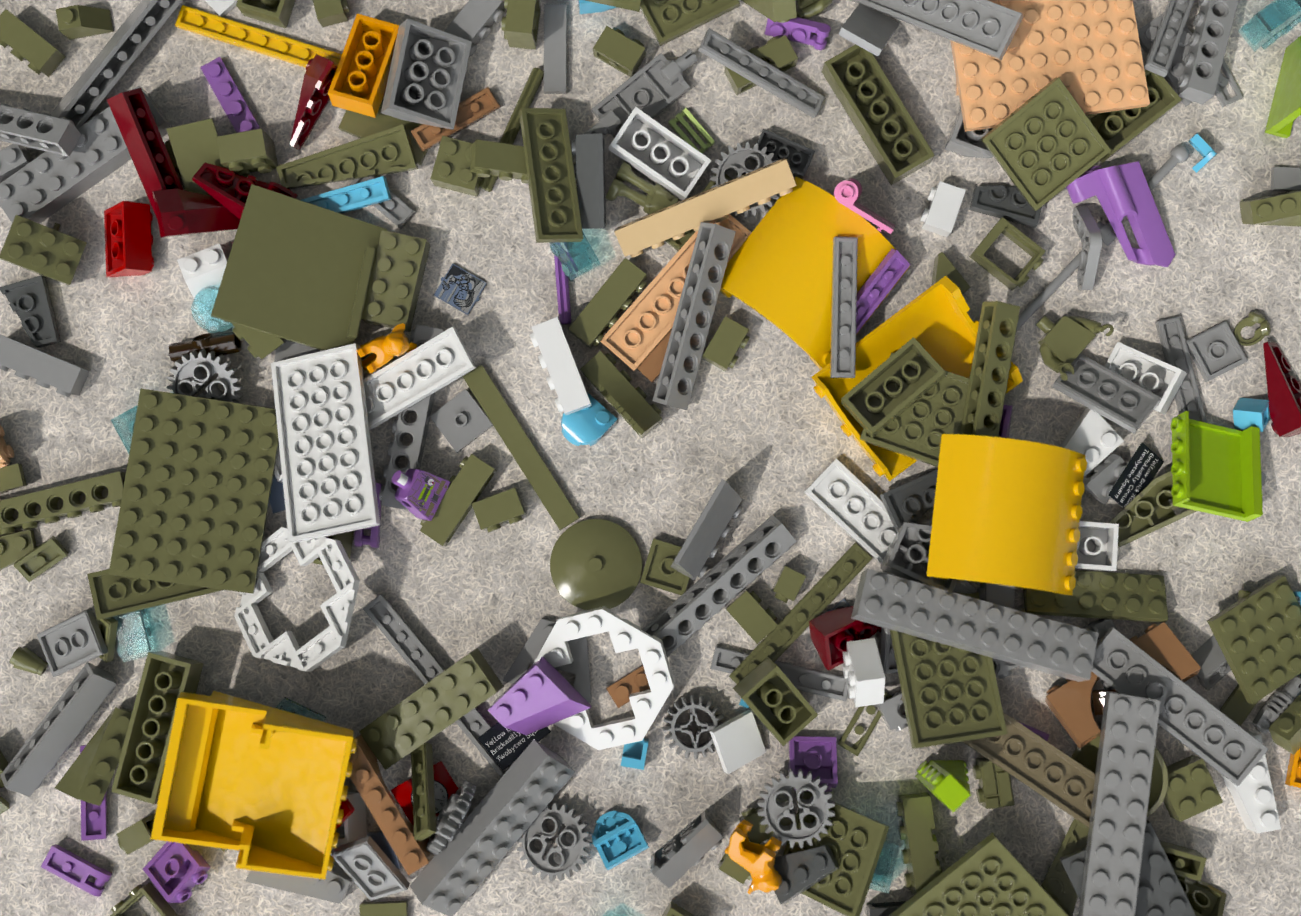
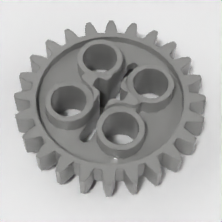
M746 142L745 148H742L740 143H737V150L735 151L729 146L728 155L721 152L722 161L715 159V163L719 167L711 168V171L716 176L710 177V181L716 182V185L710 188L728 182L725 178V173L730 169L735 170L738 173V177L773 163L774 153L766 155L767 147L760 151L758 150V143L754 145V148H750L749 142ZM750 158H754L758 162V166L754 170H749L745 167V162ZM777 195L771 196L774 200L779 199ZM771 201L762 205H758V202L749 205L750 209L743 212L744 217H747L748 211H752L755 217L757 209L765 213L764 205L771 208L773 205Z
M205 349L199 351V354L196 350L192 351L190 356L188 354L181 357L182 360L175 361L176 366L170 368L174 375L168 376L167 379L173 383L168 385L167 389L173 390L174 394L194 396L215 373H218V377L198 397L239 403L236 399L243 397V394L237 392L243 388V385L237 384V381L242 377L234 375L237 367L230 369L231 360L224 363L222 354L215 358V351L209 352L208 355ZM200 367L206 369L207 376L202 374ZM186 382H188L189 384H191V386H192V388H193L192 391H190V390L186 387ZM218 383L224 386V392L218 388Z
M789 769L788 776H785L780 771V779L778 780L775 776H772L773 784L765 783L767 792L760 791V796L764 800H758V806L763 807L758 810V815L765 816L760 820V824H768L765 828V833L773 831V837H781V845H784L786 840L790 841V848H793L795 842H798L800 848H803V841H807L811 846L813 837L820 841L819 833H828L825 825H833L832 820L828 818L835 816V811L829 809L835 806L834 801L828 800L832 797V792H824L827 789V784L819 785V776L812 780L811 771L806 776H803L802 769H799L797 775H794L793 770ZM793 787L796 789L801 822L800 829L796 827L791 788ZM804 790H809L813 795L810 799L805 800L800 797V793ZM780 793H785L789 796V799L786 802H779L776 797ZM807 814H813L816 817L812 823L805 822L803 818ZM783 817L792 819V823L788 826L781 825L779 821Z
M466 780L460 785L455 794L452 793L439 812L436 819L437 832L430 836L426 850L438 855L443 846L445 847L447 841L450 842L470 809L472 804L470 801L474 796L476 785Z
M555 802L552 808L549 803L523 833V837L517 840L522 843V846L517 851H524L520 861L528 860L525 868L534 867L533 876L541 872V880L549 875V880L552 882L556 879L557 875L559 881H562L565 878V874L570 878L573 876L572 870L579 872L581 870L579 864L584 865L587 863L583 856L591 854L586 847L592 845L593 842L587 841L586 837L590 836L592 832H585L584 829L589 824H581L580 821L583 815L574 816L576 808L568 812V804H564L560 809L559 802ZM548 819H552L555 823L553 831L547 827ZM565 823V829L559 834L562 824ZM567 832L573 834V844H569L566 841ZM559 834V836L555 840L556 844L558 845L551 847V845L553 844V840L551 838L556 837ZM536 839H539L543 844L541 851L537 850L534 846ZM549 850L546 860H544L543 855ZM555 852L561 855V864H557L554 861L553 856Z

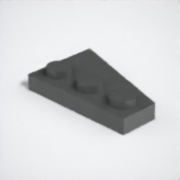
M994 185L976 186L969 210L1000 219L1003 217L1008 221L1035 228L1038 225L1042 207L1037 211L1033 210L1017 187Z
M41 275L0 287V291L7 297L10 307L20 318L23 328L35 347L41 348L61 342L46 277Z
M938 469L880 495L896 533H898L904 522L916 523L934 506Z
M821 846L775 857L774 869L782 877L779 889L774 891L780 904H786L840 868L829 846Z

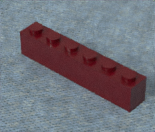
M141 88L121 92L107 99L157 218L152 191L183 190L144 93Z

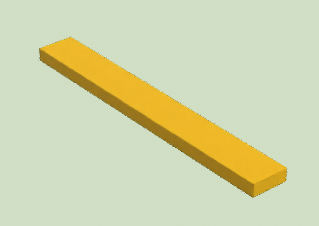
M185 5L181 6L175 23L177 28L305 68L311 58L314 59L316 54L331 60L337 66L342 55Z

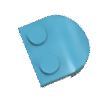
M588 392L587 394L592 406L567 416L563 413L561 417L562 434L570 443L576 446H592L596 444L617 421V418Z
M610 811L603 814L596 821L592 841L607 870L649 848L639 825L628 814Z

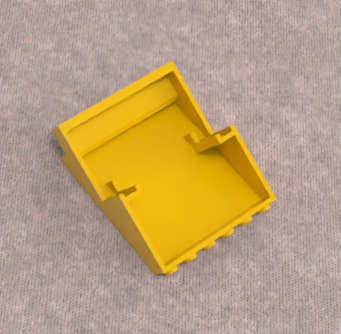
M214 690L211 696L181 692L177 699L151 839L239 850L235 867L237 869L325 879L327 871H332L334 856H330L331 848H336L339 833L335 832L336 824H341L343 809H339L341 800L345 801L348 786L344 785L345 777H350L353 762H349L350 753L355 754L357 739L353 738L354 730Z

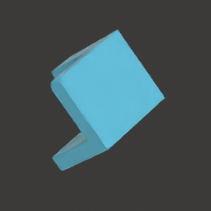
M1239 398L1233 408L1234 428L1245 430L1253 426L1260 428V432H1263L1270 420L1269 400Z
M643 738L642 741L624 744L621 766L644 770L649 739Z

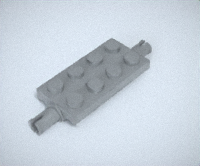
M688 49L675 61H669L660 53L592 108V112L599 122L584 134L603 133L605 135L609 133L615 138L635 107L653 119L690 90V86L682 75L684 70L698 61L696 55L691 54L692 50Z

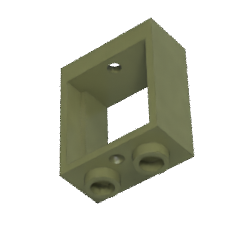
M1002 217L969 257L1010 290H1013L1017 286L1021 288L1030 277L1027 274L1031 269L1035 271L1044 261L1041 257L1046 251ZM1001 233L1031 256V259L1014 279L984 256L985 252Z
M151 882L145 886L139 884L129 893L131 897L126 902L121 900L111 909L113 913L110 915L124 916L123 914L145 896L161 916H179Z

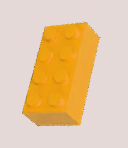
M357 13L328 91L332 106L376 118L386 90L399 25Z

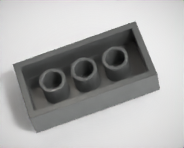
M766 129L762 130L757 142L758 150L761 151L764 147H767L766 155L774 153L772 162L786 158L792 175L801 179L804 178L814 156V150Z

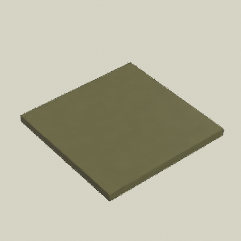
M251 184L211 317L322 351L353 344L354 341L346 339L364 252L367 246L375 248L377 252L381 231H387V229Z

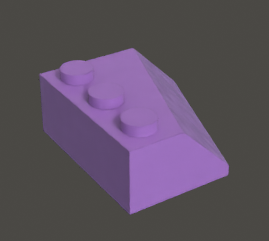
M542 656L493 702L488 711L503 727L528 735L587 710L592 706Z

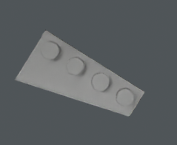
M334 864L332 871H327L325 879L251 870L245 882L339 904L346 898L354 882L342 868Z

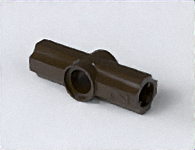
M234 332L214 336L211 333L202 334L194 337L192 340L170 344L169 357L171 361L175 362L179 359L182 360L181 357L185 354L190 356V353L195 350L199 354V351L205 349L207 355L209 352L215 351V358H217L221 354L228 355L240 352L242 350V341Z

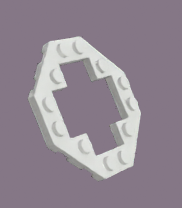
M285 527L278 529L263 541L254 594L240 592L242 599L240 607H236L234 616L252 655L281 665L295 667L305 672L313 671L346 646L360 579L340 540L321 537L291 543L288 539V529ZM292 550L300 566H308L320 557L337 591L334 596L320 605L330 626L301 648L292 631H286L273 640L257 606L260 601L273 592L264 572Z
M605 606L559 617L535 660L537 662L543 656L553 667L571 664L573 657L568 644L569 640L608 631L615 653L638 648L650 690L630 694L629 699L635 716L593 725L589 709L554 723V725L597 750L642 741L675 685L662 640L641 630V627L629 620L618 617Z

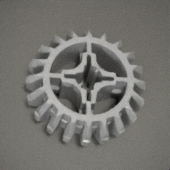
M691 695V702L687 703L685 697H682V706L675 701L673 705L677 710L674 711L670 708L667 710L672 715V718L664 717V721L670 723V725L663 726V731H670V734L665 736V740L673 739L669 747L672 749L678 745L679 747L676 750L678 755L681 754L682 750H686L685 758L688 759L690 752H694V759H698V752L702 751V755L705 758L707 757L705 749L709 748L712 753L715 752V748L712 746L714 742L711 736L705 743L699 745V736L702 732L712 730L723 724V722L718 723V721L722 720L724 715H715L719 707L714 706L710 709L712 705V700L710 699L705 705L703 704V696L699 697V702H695L694 695ZM697 708L707 712L713 722L707 723L699 720ZM690 709L689 720L684 723L675 724L678 716L683 711ZM693 715L697 725L701 726L700 730L697 729L698 732H696L695 739L692 729L688 728V725H691V722H693ZM681 731V733L689 734L692 746L683 743L677 737L676 732Z

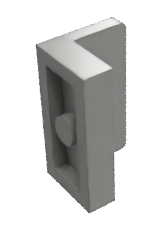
M1214 635L1191 655L1201 667L1196 676L1200 684L1207 691L1231 671Z

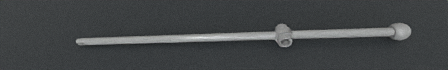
M1178 145L1171 150V157L1147 181L1150 191L1177 163H1183L1188 159L1189 150L1185 146ZM1099 221L1097 225L1102 234V242L1109 246L1117 236L1113 232L1110 222L1104 225ZM1081 251L1019 315L1016 332L1079 267Z

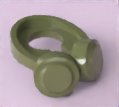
M1250 311L1248 317L1237 323L1233 333L1240 345L1251 346L1260 342L1265 336H1270L1271 326L1268 320H1265L1263 314ZM1260 323V327L1254 331L1255 334L1251 339L1246 340L1241 337L1240 332L1242 328L1246 326L1252 327L1254 324Z

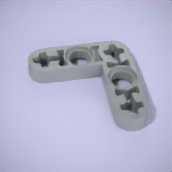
M1087 206L1074 207L1072 212L1073 226L1083 244L1077 273V286L1079 291L1092 290L1102 247V234Z

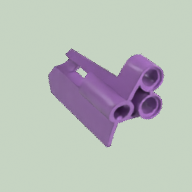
M1139 161L1102 168L1101 165L1092 167L1066 187L1073 204L1095 195L1097 196L1128 260L1149 266L1168 267L1175 252ZM1126 215L1140 249L1133 248L1129 242L1121 222Z

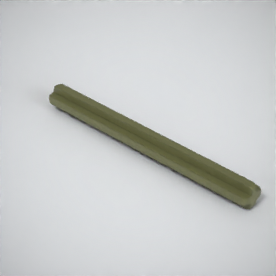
M536 67L532 69L499 143L513 145L521 127L519 111L521 108H530L544 77L543 70ZM490 175V177H483L480 187L485 191L491 192L498 176Z

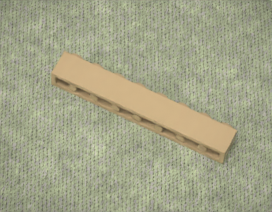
M783 158L615 228L614 232L624 256L630 255L631 258L643 254V249L651 246L652 249L663 246L665 244L664 241L669 238L677 240L686 236V231L694 229V232L699 231L701 222L708 223L715 220L718 223L729 218L727 214L735 211L737 214L749 210V205L758 202V205H762L771 201V196L778 193L780 196L789 194L793 191L792 187H795L796 183L787 159Z

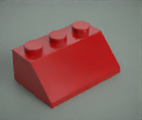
M122 201L104 211L106 277L140 276L152 272L154 258L151 247L154 239L151 234L153 215L150 212V204Z

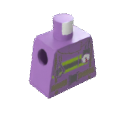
M411 468L406 473L399 470L392 477V483L399 486L395 493V499L416 518L431 521L450 482L428 472Z

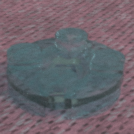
M215 286L201 289L196 294L191 305L192 316L196 323L210 333L222 332L233 326L230 322L211 317L210 305L215 303L219 287Z

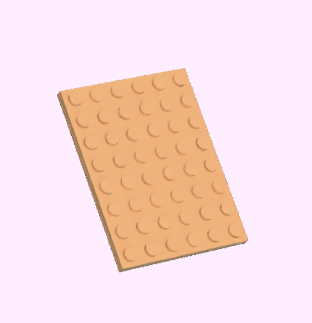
M988 0L1020 12L1024 16L1002 61L951 41L965 132L996 127L1056 77L1060 78L1085 115L1147 107L1150 104L1133 0Z

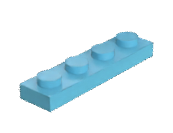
M381 176L301 199V201L342 214L391 200V195L386 177Z

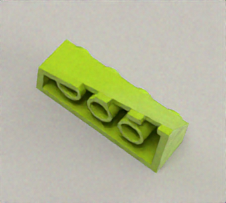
M964 760L925 761L916 770L918 773L915 777L953 813L971 796L970 784L968 783L969 777L966 775L968 773L967 763Z

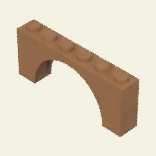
M1165 622L1160 625L1155 623L1144 631L1146 634L1139 638L1134 636L1129 639L1184 683L1196 676L1201 669ZM1091 672L1090 680L1077 682L1067 679L1068 683L1059 687V685L1052 687L1047 691L1048 695L1045 699L1048 707L1079 749L1099 737L1101 732L1091 710V692L1099 680V677Z
M362 735L355 737L357 739L355 754L350 753L349 762H353L350 778L409 876L427 865L435 856V854L426 850L430 836L422 841L414 840V825L405 817L394 801L381 775L377 757Z

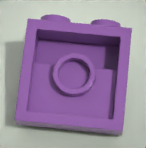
M794 736L789 741L788 772L789 769H792L794 775H797L799 769H802L803 776H806L811 771L812 780L819 776V785L827 784V789L824 792L832 791V788H836L838 785L836 737Z
M167 841L147 863L143 871L168 903H183L191 897V889L207 879L208 874L206 872L211 867L198 851L192 850L188 844Z

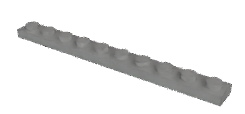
M380 594L363 608L424 684H427L445 671L383 594ZM474 708L455 722L499 776L502 777L512 764L502 770L478 738L492 726L478 709Z

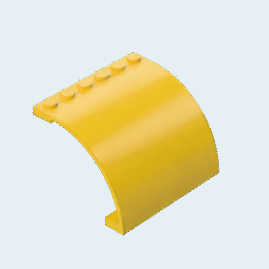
M795 177L796 186L792 187L793 191L779 197L727 263L720 291L728 298L732 295L773 323L805 351L821 370L831 362L833 238L858 237L857 293L890 250L895 248L867 220L839 203L833 195L806 180Z
M941 434L927 576L940 579L950 578L1009 585L1063 595H1073V589L1076 585L1074 577L1075 566L1078 562V555L1076 553L1077 542L1080 539L1079 521L1082 517L1081 500L1085 490L1083 479L1087 468L1086 455L1058 446L1025 440L978 435Z

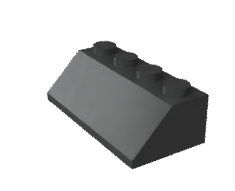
M603 133L576 135V140H572V154H576V164H573L575 178H577L576 189L582 229H605Z

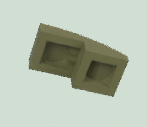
M17 463L0 468V494L27 486L22 464Z

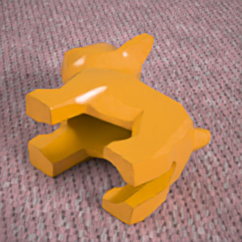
M404 323L396 325L387 336L382 335L359 345L360 347L356 349V352L360 357L373 353L361 361L364 370L367 369L371 374L395 356L399 357L417 348V344L409 342L404 334Z
M743 819L729 838L730 843L725 849V853L733 861L750 872L752 882L748 889V894L756 890H761L765 893L772 890L775 891L779 889L782 882L781 875L774 869L775 851L780 849L782 842L773 836L764 845L749 842L747 832L751 831L753 824Z

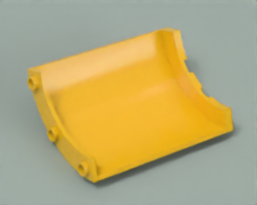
M944 276L856 343L855 378H830L831 362L811 377L816 384L813 387L814 391L821 399L825 398L842 422L840 426L847 437L852 435L865 454L874 463L872 468L879 477L884 475L889 482L918 460L860 440L863 427L841 404V398L890 357L891 352L895 353L913 337L943 370L970 379L979 322L978 320L973 322L967 313L970 308L960 288L947 276ZM1012 361L1005 394L1023 382L1018 367Z

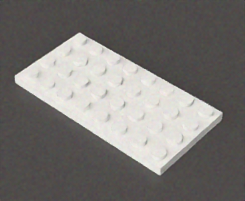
M356 343L271 363L288 539L291 543L380 525L361 357L356 352V349L360 346Z

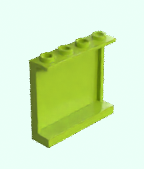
M1301 36L1285 49L1264 133L1288 138L1293 121L1301 115Z
M1184 411L1172 418L1170 427L1172 430L1171 473L1173 487L1171 494L1173 496V506L1245 522L1262 516L1260 428L1251 426L1243 431L1205 423L1189 419V411Z

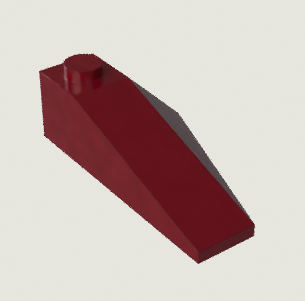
M317 54L306 65L307 71L303 79L290 145L299 151L330 100L328 91L337 69V65L334 62Z
M206 162L192 177L196 184L240 220L251 184L295 199L298 197L297 194L272 181L265 183L256 180L254 176H241L227 168Z
M181 189L152 191L161 238L238 229L240 219L212 196Z
M1274 342L1263 343L1272 429L1279 437H1292L1301 434V382L1294 376H1290L1289 372L1292 371V367L1279 345Z
M854 606L828 611L809 621L811 640L828 671L844 663L843 652H846L847 642L869 639L878 631L881 632L880 626L852 619Z

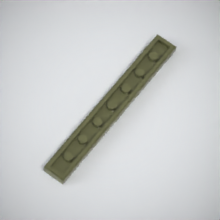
M481 364L462 376L559 530L561 531L578 520L579 516L483 365Z
M855 542L777 624L778 626L740 663L729 677L738 684L767 657L775 662L809 626V621L821 614L870 562L872 557Z

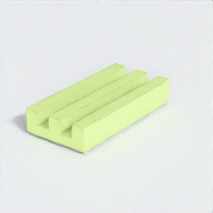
M687 108L683 109L680 114L678 113L674 119L669 121V125L678 136L699 152L704 153L715 144L712 137ZM686 116V118L692 123V125L708 142L707 144H705L701 140V138L695 133V131L690 127V125L684 120L683 117ZM677 122H680L701 147L699 150L676 124Z

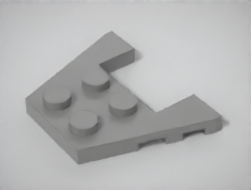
M546 619L540 620L503 679L504 682L513 684L528 670L529 663L535 662L556 622ZM586 636L569 640L568 644L573 662L554 668L576 674L573 687L588 703H591L592 696Z

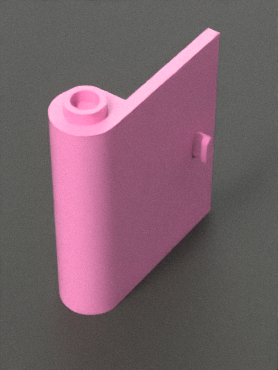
M849 178L836 186L834 195L839 203L877 225L878 231L881 232L883 229L890 234L893 232L895 224L857 202L862 193V185L858 180Z

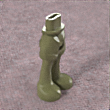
M625 161L619 168L616 178H614L606 195V199L609 201L615 200L618 196L631 199L644 207L643 211L647 214L673 205L679 199L675 198L662 185L658 183L652 185L638 177L631 170V165ZM626 181L628 183H631L632 185L643 190L645 193H647V195H643L631 189L630 187L626 186L623 182Z

